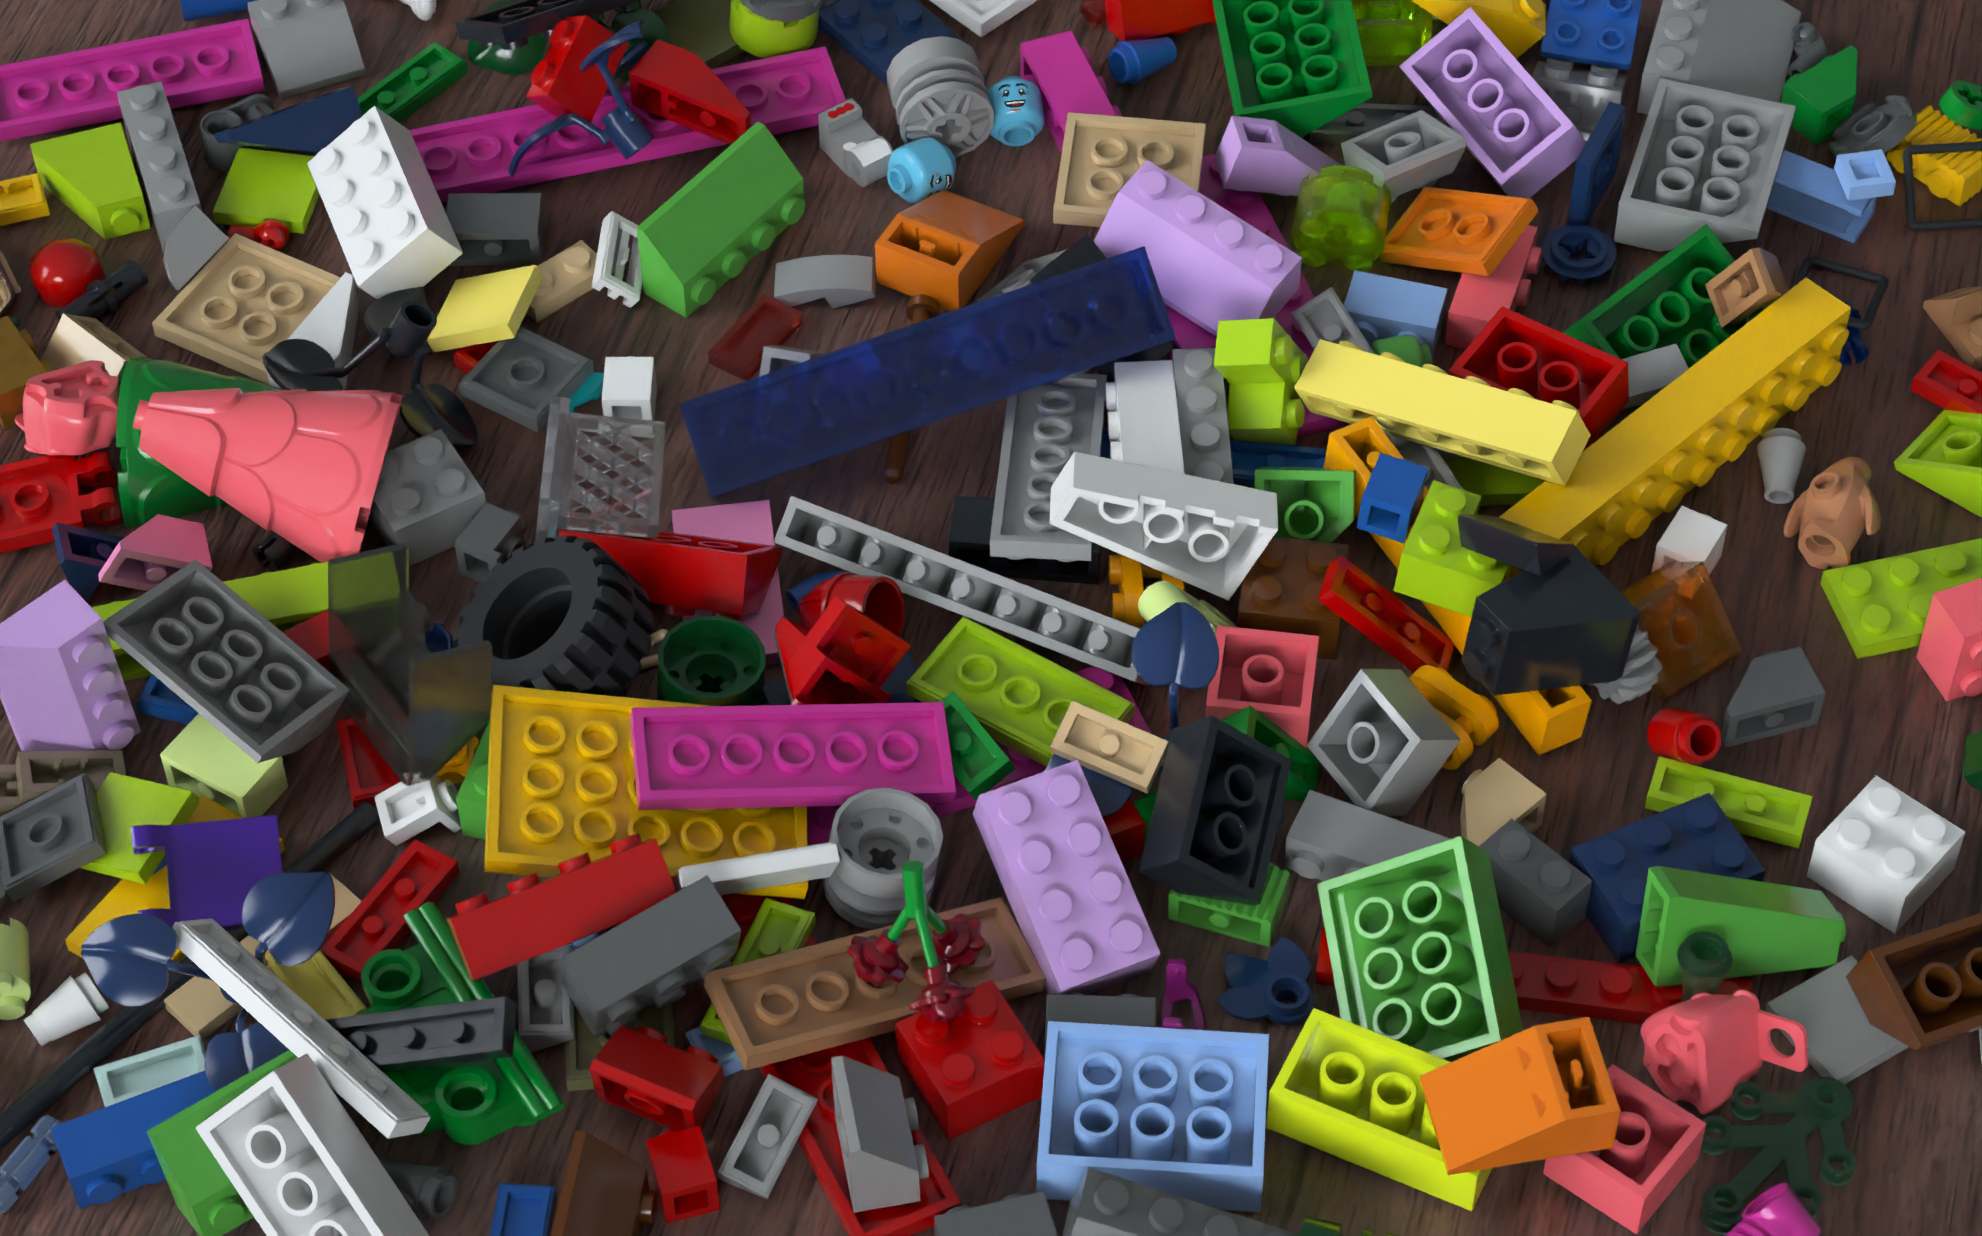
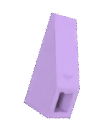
M1231 116L1214 157L1224 189H1234L1240 192L1272 193L1281 196L1311 197L1322 200L1353 201L1354 194L1343 165L1275 120Z

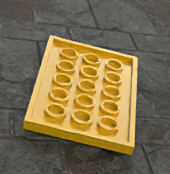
M493 685L490 704L484 872L529 875L537 872L539 877H553L560 874L558 863L587 852L591 861L612 854L608 844L639 833L642 841L647 839L657 840L673 881L680 867L806 847L807 806L638 810L630 728L631 709L649 707H704L712 705ZM808 881L737 892L736 894L805 899Z

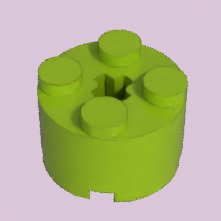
M731 0L729 30L732 38L739 45L740 50H745L761 58L805 51L812 46L817 37L820 8L817 12L804 19L782 22L768 20L754 14L742 4L741 0Z

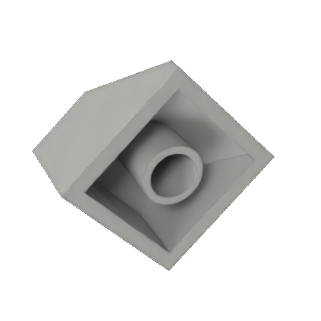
M256 0L247 3L255 44L280 99L366 75L343 0Z
M1423 110L1341 143L1352 191L1372 207L1390 204L1401 194L1413 189L1430 187L1437 182V179L1453 173L1467 146L1465 137Z
M845 1056L831 1057L835 1121L853 1212L919 1202V1179L929 1178L924 1145H913L911 1132L919 1130L914 1098L904 1099L900 1078Z

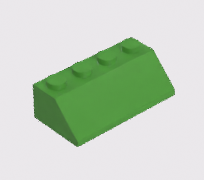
M759 121L756 122L637 227L643 293L685 318L700 305L708 303L722 285L730 278L738 276L752 258L760 251L769 248L774 239L790 224H795L805 212L803 177L764 124Z

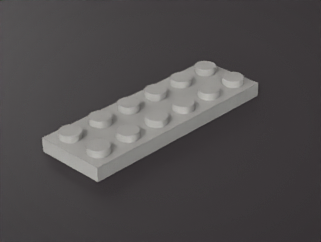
M1011 371L990 534V557H1007L1013 560L1025 558L1056 559L1062 562H1073L1076 560L1091 561L1093 542L1050 524V498L1053 483L1074 451L1101 457L1107 375Z

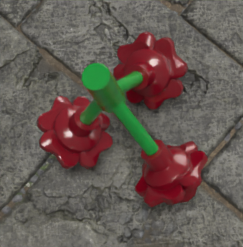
M909 861L902 865L906 906L891 929H885L880 937L875 935L867 938L858 935L853 936L851 939L852 945L849 946L847 953L854 959L852 966L855 968L857 976L864 982H871L875 986L883 985L887 981L902 983L909 966L898 953V947L902 943L900 935L910 919L914 918L928 969L924 970L927 987L922 990L920 996L913 1003L909 1004V1008L914 1011H923L927 1020L931 1023L937 1021L945 1022L950 1019H956L959 1014H964L965 999L971 997L976 992L975 987L967 988L960 986V983L949 980L948 975L954 974L958 969L961 970L975 964L980 956V950L986 946V940L981 936L982 924L979 919L973 918L968 920L966 915L960 913L950 921L941 920L927 903L923 863ZM929 924L933 927V929H932L933 937H932V935H931V931H930Z

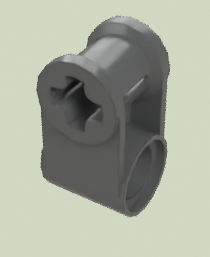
M263 94L250 95L238 103L221 110L212 111L201 119L200 131L205 161L209 167L218 171H229L239 147L278 151L219 143L214 133L274 112V106L268 97Z

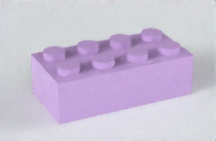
M1471 7L1399 66L1416 90L1447 126L1465 137L1466 148L1507 196L1532 197L1577 160L1586 144L1574 124Z
M1072 761L979 795L973 811L974 819L1024 939L1046 977L1044 987L1047 994L1064 995L1069 992H1079L1088 995L1151 971L1161 953L1079 761Z

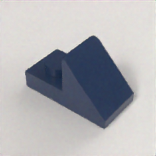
M56 523L52 530L60 566L69 584L87 602L101 583L98 577L99 572L119 541L124 539V537Z

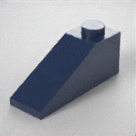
M346 87L214 133L219 143L317 155L319 151L333 142L353 122L361 118L363 114L353 87Z

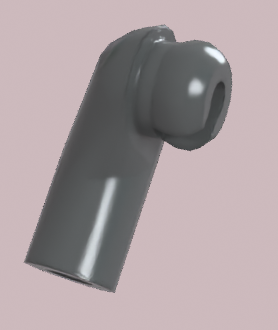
M1801 23L1792 30L1791 36L1795 41L1793 47L1798 58L1787 69L1789 78L1819 64L1827 56L1824 41L1821 35L1816 33V28L1812 23Z

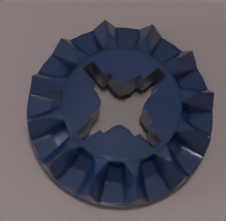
M1586 225L1559 227L1545 237L1541 247L1543 248L1541 260L1545 261L1546 272L1551 274L1558 273L1561 283L1570 278L1576 279L1580 286L1586 279L1599 283L1604 274L1612 273L1616 260V248L1612 240L1602 231ZM1586 249V258L1581 257L1578 261L1570 259V256L1575 257Z

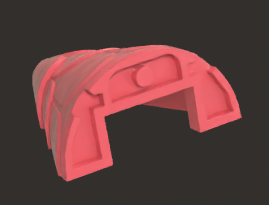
M240 387L153 392L150 401L140 400L133 428L141 430L140 450L209 497L216 495L265 530H272L323 563L355 557L360 554L371 507L387 450L390 447L403 395L394 392H382L380 390L307 391L306 389L243 392Z

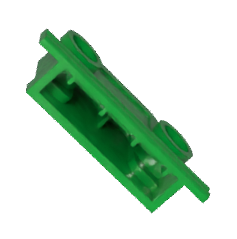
M427 902L419 909L410 910L404 915L405 922L419 944L405 951L388 949L378 952L367 960L361 971L363 990L370 1004V1008L362 1015L495 998L482 978L475 981L469 979L451 929L433 902ZM516 1029L512 1057L384 1072L386 1076L428 1112V1115L431 1117L423 1132L417 1134H432L445 1128L447 1135L453 1141L463 1145L482 1143L516 1125H533L565 1108L563 1101Z

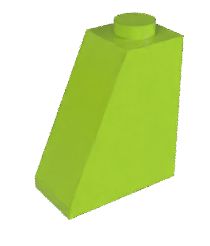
M121 122L30 144L37 173H40L43 186L105 240L151 229L143 194Z

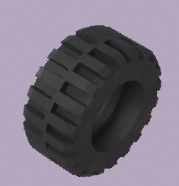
M557 536L556 540L545 537L536 540L533 547L522 546L512 552L511 559L505 563L500 561L490 570L492 575L484 584L479 582L472 592L474 598L469 605H464L459 616L462 624L454 632L453 645L456 650L453 651L455 671L458 673V680L463 688L489 711L493 685L622 697L626 693L624 688L630 679L636 680L642 669L641 658L642 656H648L651 646V637L648 635V633L653 632L651 602L647 592L641 588V584L595 542L587 538H578L577 536Z

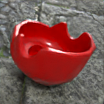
M75 238L52 240L36 251L29 264V274L33 286L38 290L43 302L49 306L65 307L86 292L87 284L95 279L101 281L105 278L102 264L91 245Z

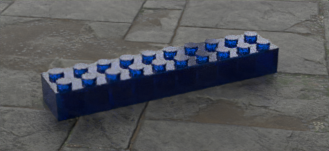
M1145 246L680 403L679 409L710 499L712 500L1170 344L1176 339Z

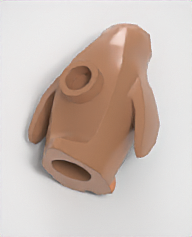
M1845 457L1817 475L1811 481L1808 490L1804 491L1794 502L1784 524V536L1792 538L1799 532L1798 548L1810 566L1826 570L1829 566L1834 569L1848 566L1851 560L1850 553L1861 537L1865 527L1868 536L1876 534L1880 529V510L1876 497L1869 486L1871 482V468L1865 459Z

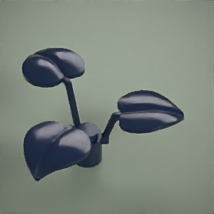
M642 20L627 25L611 38L599 44L583 60L579 67L584 73L597 64L618 104L617 108L601 120L606 128L601 130L575 113L568 115L564 113L532 132L521 143L508 169V173L512 178L520 160L529 148L551 133L571 125H578L596 136L603 145L611 140L626 160L655 138L636 112L629 108L615 82L617 76L630 71L649 50L647 42L642 41L624 53L614 76H612L607 67L610 54L630 39L643 38L642 27L644 22Z
M1176 602L1150 619L1138 631L1132 645L1133 665L1142 680L1157 687L1169 685L1170 732L1160 737L1167 741H1170L1172 729L1180 727L1179 685L1191 690L1203 689L1214 678L1219 664V647L1212 627L1204 615L1186 602ZM1054 754L1045 771L1072 761ZM1081 766L1103 818L1118 812L1124 807L1131 795V786ZM1160 766L1157 772L1159 779L1161 778L1163 766ZM1282 811L1280 812L1278 825L1281 824L1283 819Z
M326 872L279 873L262 879L252 887L243 903L242 922L246 932L252 938L261 941L255 949V957L264 966L267 967L268 961L265 959L268 949L272 957L284 966H295L304 963L319 951L329 933L334 915L335 890L333 878ZM130 914L112 919L94 930L82 944L81 955L98 988L108 998L122 1005L144 1006L158 999L168 986V970L214 981L198 966L171 960L178 946L177 933L167 922L151 915ZM220 987L221 993L228 1001L239 1004ZM243 1007L235 1022L237 1033L227 1032L216 1035L207 1046L205 1071L209 1083L215 1092L290 1050L260 1022L246 1028L250 1013Z

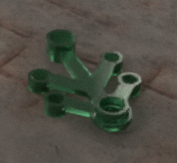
M1830 1077L1812 1078L1803 1084L1800 1091L1765 1092L1760 1085L1754 1082L1739 1083L1733 1090L1730 1102L1731 1110L1737 1117L1744 1120H1753L1758 1118L1761 1113L1796 1115L1787 1125L1731 1126L1726 1119L1720 1116H1708L1702 1120L1707 1124L1701 1150L1708 1154H1721L1727 1149H1762L1729 1184H1718L1706 1190L1699 1210V1217L1704 1227L1719 1235H1726L1732 1231V1228L1743 1219L1742 1212L1747 1207L1746 1200L1783 1162L1785 1164L1788 1185L1797 1197L1808 1198L1813 1203V1205L1805 1207L1815 1218L1820 1211L1823 1197L1820 1189L1812 1184L1805 1140L1815 1129H1818L1824 1153L1819 1171L1824 1181L1834 1186H1843L1851 1181L1856 1167V1159L1849 1150L1845 1149L1841 1124L1849 1119L1853 1110L1854 1100L1850 1090L1842 1082ZM1750 1097L1754 1099L1757 1103L1754 1105L1744 1104L1740 1100V1098ZM1819 1098L1829 1099L1833 1103H1824ZM1716 1131L1723 1138L1712 1139L1706 1135V1132ZM1839 1162L1846 1167V1170H1835L1829 1163ZM1716 1201L1730 1203L1733 1207H1722Z

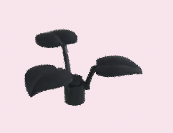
M423 287L393 292L370 304L365 312L364 322L368 331L375 339L342 367L335 368L332 356L318 344L306 339L284 340L262 356L267 372L282 390L337 391L343 390L338 378L348 375L386 342L388 350L393 355L400 358L415 357L410 383L413 393L403 397L400 407V416L407 428L419 438L441 429L453 447L469 448L475 446L478 442L475 425L462 401L452 391L440 384L433 383L424 388L421 385L420 379L424 358L434 353L427 339L437 323L434 312L428 307Z

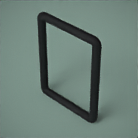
M1982 141L1911 145L1905 148L1903 151L1906 219L1907 225L1911 230L1924 231L1982 227V218L1916 222L1912 155L1982 151Z
M1815 257L1805 258L1792 288L1807 277L1811 266L1878 283L1864 319L1860 320L1849 317L1847 324L1849 327L1861 330L1869 329L1888 285V279L1877 273Z

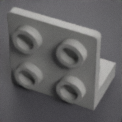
M1547 58L1546 62L1538 61L1532 78L1574 124L1583 139L1588 141L1608 103L1612 102L1620 105L1627 75L1618 74V68L1592 65L1591 69L1574 67L1573 61Z

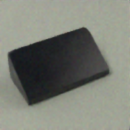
M1461 514L1457 519L1461 547L1539 576L1546 573L1575 551L1574 544L1496 516Z

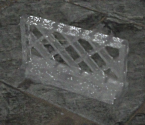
M551 396L536 540L545 537L556 540L557 529L657 538L666 422L570 413V398ZM581 431L595 432L600 435L590 438ZM632 437H646L650 439L639 443ZM616 444L623 450L613 453L606 447ZM590 454L598 460L588 464L581 457ZM639 459L647 465L636 468L630 462ZM614 470L621 476L611 479L604 473ZM588 480L595 486L586 490L578 484ZM637 485L645 491L634 494L627 488ZM611 495L619 502L608 505L601 499ZM585 506L593 513L589 514L572 511ZM635 511L646 519L631 518L625 515Z

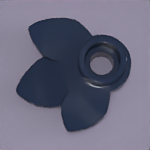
M1281 937L1272 947L1267 961L1235 953H1227L1225 955V979L1231 989L1221 994L1217 999V1003L1229 1015L1245 1021L1268 1018L1280 1025L1299 1024L1309 1017L1314 1007V994L1307 984L1311 972V964L1305 953L1293 941L1286 937ZM1289 1000L1293 1004H1283L1280 1001Z

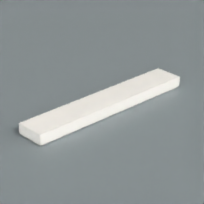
M210 918L174 923L172 928L178 936L177 948L297 1057L308 1053L328 1085L387 1139L423 1132L431 1118L428 1112L216 921Z

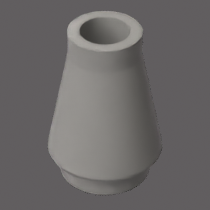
M1775 428L1763 434L1762 440L1757 445V453L1765 487V499L1774 504H1786L1794 499L1795 486L1806 453V446L1798 432L1788 428Z

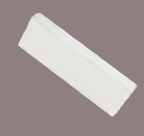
M830 842L680 867L672 882L676 892L708 875L719 895L827 878L832 875L840 859L836 844Z

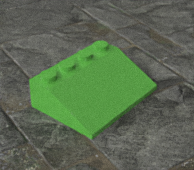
M1458 836L1317 883L1341 1019L1449 1062H1453L1523 1031L1494 878L1487 851L1465 837Z

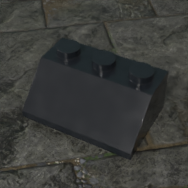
M1214 716L1172 729L1138 872L1179 894L1247 905L1260 904L1292 760Z

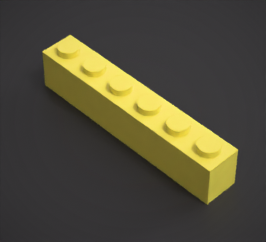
M1320 339L1294 387L1308 410L1312 413L1350 424L1372 416L1385 434L1566 486L1591 436L1580 417L1579 411L1566 402L1554 400L1551 404L1534 399L1527 392L1517 388H1510L1508 391L1497 389L1474 376H1467L1465 379L1454 377L1431 364H1424L1422 367L1411 365L1394 354L1383 352L1379 356L1365 352L1359 346L1348 341H1340L1339 344Z

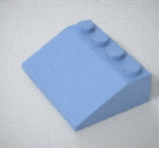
M1048 1021L1037 1153V1192L1044 1191L1046 1199L1071 1201L1073 1194L1089 1167L1221 1210L1260 1212L1264 1175L1269 1034Z

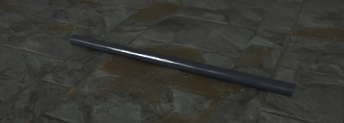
M368 802L361 803L283 870L282 873L323 872L380 822L377 810ZM243 925L222 927L238 942L249 935ZM184 955L179 961H177L197 966L186 955ZM168 970V986L158 999L144 1006H125L0 1114V1150L166 1007L164 999L194 976Z

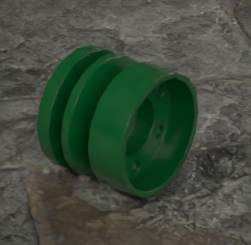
M698 616L680 622L666 633L658 648L657 700L712 706L763 705L766 670L765 647L753 630L742 622L727 617Z

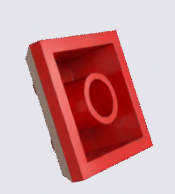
M621 1025L593 1059L589 1068L597 1099L668 1129H688L700 1125L701 1131H703L725 1082L723 1068L717 1064L718 1059L709 1052L697 1047L688 1046L687 1050L683 1051L666 1044L668 1039L651 1028L638 1026L636 1031Z

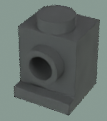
M486 503L454 542L459 574L484 584L492 575L490 570L500 561L503 563L507 562L512 558V552L522 546H526L523 534L528 529L526 520L513 510H504Z

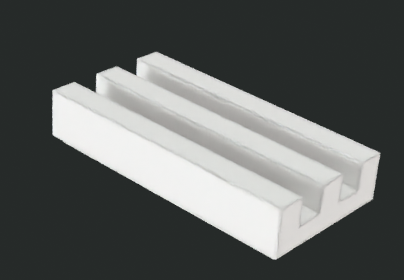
M611 211L602 221L591 287L598 291L604 286L607 287V296L615 300L621 295L624 297L623 304L631 308L640 300L642 288L637 237L638 225ZM630 235L634 236L628 268L627 281L625 283L622 280L625 263L628 261L629 257V237Z

